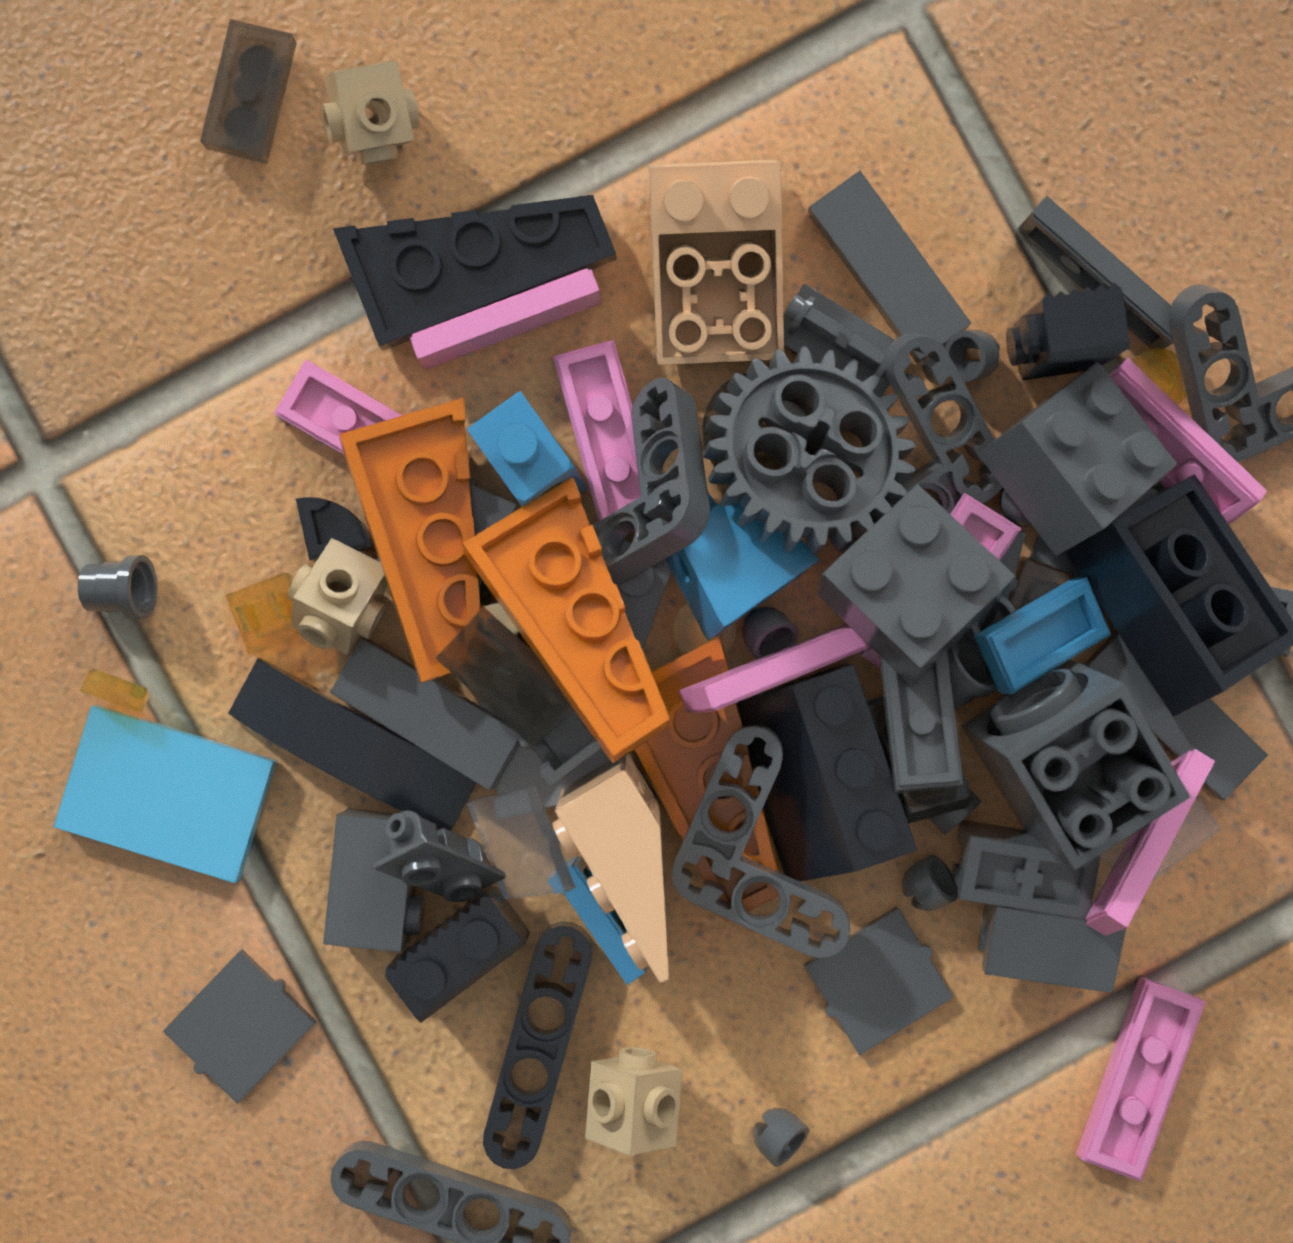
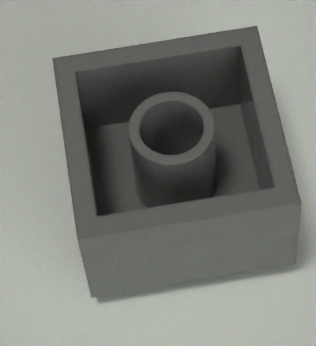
M1096 362L1057 390L977 453L1055 556L1103 530L1177 465L1160 440L1099 362Z
M917 484L822 573L818 596L912 686L1004 596L1016 576Z

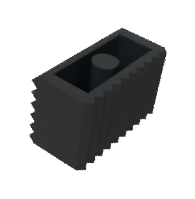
M1113 283L1107 289L1100 285L1094 291L1086 287L1080 293L1075 289L1067 295L1060 291L1054 297L1047 293L1025 312L1012 328L1007 329L1006 333L1009 361L1012 366L1019 365L1022 380L1083 372L1096 362L1104 365L1107 361H1111L1118 354H1122V352L1129 349L1130 338L1122 288Z
M488 886L483 894L473 901H468L462 909L458 908L453 916H448L442 924L438 923L433 931H428L422 939H417L412 947L408 946L402 954H397L386 967L385 978L414 1017L422 1023L523 947L527 942L526 940H528L530 931L500 890L495 886Z

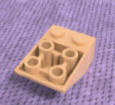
M776 160L648 165L657 365L752 361L755 358H758L760 361L771 360L776 350L781 349L784 352L781 162Z
M628 753L614 763L610 760L561 789L555 809L558 820L554 821L552 826L566 852L571 857L581 853L589 866L593 876L587 879V883L601 909L606 914L616 910L627 932L621 935V938L633 962L640 970L650 966L658 981L662 983L669 979L660 803L632 756Z

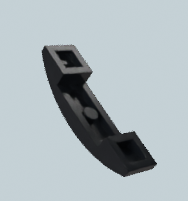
M257 658L228 714L276 745L346 784L402 812L413 811L419 814L421 818L436 824V827L440 829L445 828L452 831L477 784L475 781L400 735L321 694L311 684L262 658Z

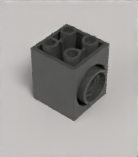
M1072 659L1048 671L1045 675L1017 692L1005 694L996 704L961 725L1022 828L1073 870H1077L1190 798L1125 683Z

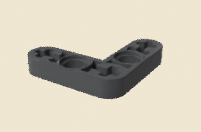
M1205 284L1189 286L1180 292L1172 302L1169 311V326L1192 419L1237 462L1246 460L1292 439L1293 414L1288 418L1278 420L1276 417V406L1285 393L1293 390V367L1255 383L1241 316L1235 300L1227 293ZM1204 305L1214 308L1213 312L1205 316L1207 333L1193 324L1203 317L1202 307ZM1209 336L1220 342L1210 343ZM1228 359L1230 363L1228 379L1217 389L1206 390L1204 377L1209 367L1218 360ZM1225 407L1226 413L1219 410L1218 408ZM1228 416L1240 422V424L1231 429L1232 438L1225 441L1221 437L1230 432Z
M907 333L897 337L889 345L885 354L886 377L932 459L914 471L911 477L905 483H901V485L908 492L917 484L923 489H931L935 494L936 501L949 514L964 492L984 504L1002 489L1001 484L986 465L979 469L981 480L977 484L963 479L970 472L969 465L963 454L952 449L964 445L967 453L972 458L983 462L977 453L994 441L988 426L948 351L940 341L920 333ZM914 350L922 354H928L929 358L921 364L922 370L929 382L939 386L945 382V386L928 391L923 380L909 373L905 374L904 370L911 364V358L908 353ZM947 400L955 401L960 410V421L957 427L951 433L937 435L931 425V416L934 409L940 403ZM852 534V541L840 552L842 554L845 553L858 539Z
M657 378L650 381L639 392L632 407V425L641 497L593 525L602 548L603 559L613 584L617 586L692 544L705 530L709 520L710 505L696 404L692 395L667 378ZM678 448L675 462L668 471L662 474L665 460L671 452ZM635 529L632 544L623 555H619L623 540L629 532Z
M759 724L744 725L734 731L718 761L674 861L671 873L673 885L679 895L689 902L805 955L819 959L832 957L842 951L850 935L849 916L843 904L831 895L742 856L781 768L783 759L782 742L774 731L767 726ZM754 737L762 738L766 741L764 752L773 758L769 766L758 763L748 782V785L761 786L758 796H753L750 791L739 784L721 782L720 780L724 771H727L735 779L737 778L744 756L735 751L738 743L750 745ZM729 795L736 797L746 808V820L736 830H721L710 819V805L720 796ZM702 856L709 857L713 860L711 871L726 880L730 879L732 867L743 871L744 873L735 883L731 903L719 899L724 893V885L713 880H706L702 888L692 885L690 883L692 872L684 868L686 861L691 864H697ZM762 881L769 883L779 893V906L769 915H754L743 904L742 894L746 887L754 882ZM791 895L803 898L798 904L797 912L810 918L817 919L822 910L830 912L832 914V926L838 930L836 935L824 933L820 941L812 940L809 938L810 926L792 917L790 930L779 926L788 914Z

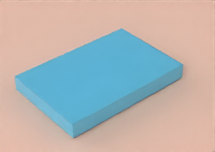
M92 705L53 827L225 881L237 883L241 881L278 760L101 705Z

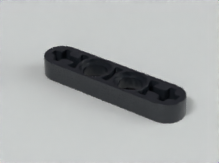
M560 921L551 924L542 932L534 950L483 1135V1146L486 1155L494 1164L504 1169H517L526 1166L535 1158L541 1144L592 959L593 945L589 934L583 927L573 922ZM562 936L573 938V950L582 953L580 960L570 959L564 973L562 983H575V988L572 992L554 982H536L538 973L550 980L555 962V954L546 951L547 944L558 945ZM543 996L557 999L563 1005L565 1011L563 1023L551 1030H542L536 1027L529 1016L531 1003ZM534 1058L540 1061L546 1067L548 1073L546 1084L534 1091H525L519 1088L512 1077V1068L519 1060ZM506 1097L513 1103L503 1104L502 1098ZM515 1104L527 1107L521 1135L530 1139V1142L519 1141L515 1150H508L503 1147L504 1136L495 1133V1130H507ZM528 1107H540L541 1111L536 1113Z

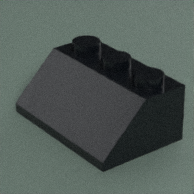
M1195 474L1116 518L1103 530L1066 552L1080 575L1088 578L1100 606L1173 717L1226 691L1293 645L1292 618Z
M842 664L760 692L737 702L743 726L750 724L767 726L777 734L782 742L783 759L781 768L763 809L784 875L800 882L856 872L918 851L899 795L894 793L893 777L854 664ZM754 737L753 742L748 745L753 768L758 763L769 766L773 759L764 752L766 741L758 737Z

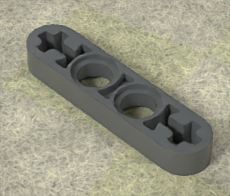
M359 1141L352 1143L342 1151L332 1168L330 1181L333 1192L345 1204L458 1243H533L534 1234L517 1226L513 1239L504 1237L509 1227L512 1208L521 1211L517 1224L519 1226L536 1230L541 1221H548L552 1224V1235L559 1240L548 1239L546 1243H570L572 1226L569 1216L556 1203L375 1142ZM359 1160H366L371 1163L369 1174L388 1181L392 1169L402 1172L393 1188L392 1198L390 1199L382 1196L388 1183L369 1179L364 1188L358 1187L353 1184L355 1174L346 1170V1168H355ZM417 1178H426L432 1181L439 1190V1202L434 1207L426 1210L411 1206L405 1196L406 1184ZM484 1198L494 1202L500 1212L499 1222L486 1230L476 1229L471 1226L466 1220L464 1211L466 1205L472 1200Z

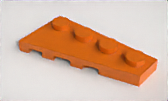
M464 398L339 434V440L420 684L481 665L485 662L478 578L475 568L463 551V542L475 536L470 496V469L466 444Z
M573 477L463 542V551L467 559L612 763L668 727L669 715L639 640L635 639L625 614V605L617 585L613 584L602 556L601 545L593 525L589 524L581 504V495Z
M721 636L651 672L670 721L666 729L635 748L682 841H684L727 741L734 731L743 726L737 702L716 711L692 714L691 712H686L679 693L681 689L729 671ZM738 743L735 751L743 755L744 759L737 778L735 779L727 771H724L720 780L721 782L739 784L750 791L753 796H758V786L748 785L754 770L748 745ZM729 795L718 797L709 808V815L713 824L725 831H732L741 827L747 817L746 808L743 803L736 797ZM762 808L742 856L778 871L764 809ZM702 856L695 865L703 881L713 880L724 885V893L719 899L731 903L735 883L744 872L732 867L730 879L726 880L711 871L713 860ZM762 881L754 882L744 890L742 894L743 904L750 911L778 897L779 893L769 883ZM723 917L725 923L730 921L729 919Z

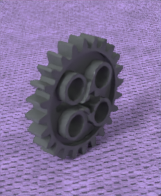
M801 347L794 363L791 364L785 353L778 349L769 362V368L758 358H755L746 372L747 377L735 373L727 386L729 393L720 392L712 408L718 415L711 416L705 428V433L715 439L708 442L703 452V458L721 463L713 468L708 480L711 484L728 483L729 488L721 499L720 504L722 507H727L740 503L745 508L737 523L740 527L748 525L755 519L763 523L759 541L765 543L775 531L784 533L785 551L791 552L800 538H806L811 554L817 555L825 546L827 537H829L833 546L840 552L852 541V534L859 539L891 509V506H894L908 493L901 483H905L911 477L915 467L902 460L907 458L916 446L914 441L897 438V436L910 422L909 417H890L888 411L898 397L896 394H889L878 398L873 392L880 380V377L876 375L870 376L863 382L855 378L858 370L857 360L853 359L842 371L835 368L834 351L828 350L820 364L813 363L808 348ZM782 401L797 403L803 408L806 416L799 417L791 414L785 409ZM759 422H765L767 428H761ZM840 431H848L856 435L861 441L862 447L857 448L849 445L842 438ZM806 445L815 449L813 455L804 451ZM764 452L770 454L778 462L780 470L764 468L758 463L754 453ZM853 471H857L860 474V478H856ZM820 482L828 485L834 491L837 501H828L821 498L814 490L813 483Z

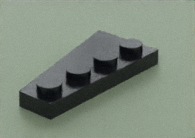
M593 195L511 205L510 209L478 213L477 210L451 213V217L415 221L414 218L387 221V225L359 229L356 226L333 228L376 341L382 351L410 341V338L413 337L412 334L583 269L588 268V270L617 260L615 249Z

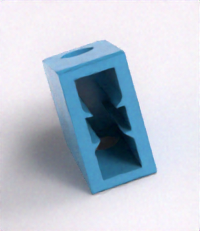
M521 391L511 396L467 428L469 434L522 507L540 497L553 485L561 484L571 477L574 478L580 495L588 490L570 459Z
M708 492L710 515L705 530L692 544L665 559L702 633L709 641L795 581L817 563L819 559L816 555L811 554L809 547L801 539H799L791 552L785 551L784 533L775 531L765 543L759 541L763 523L755 519L748 525L740 527L737 523L745 508L740 503L722 507L720 503L717 504Z

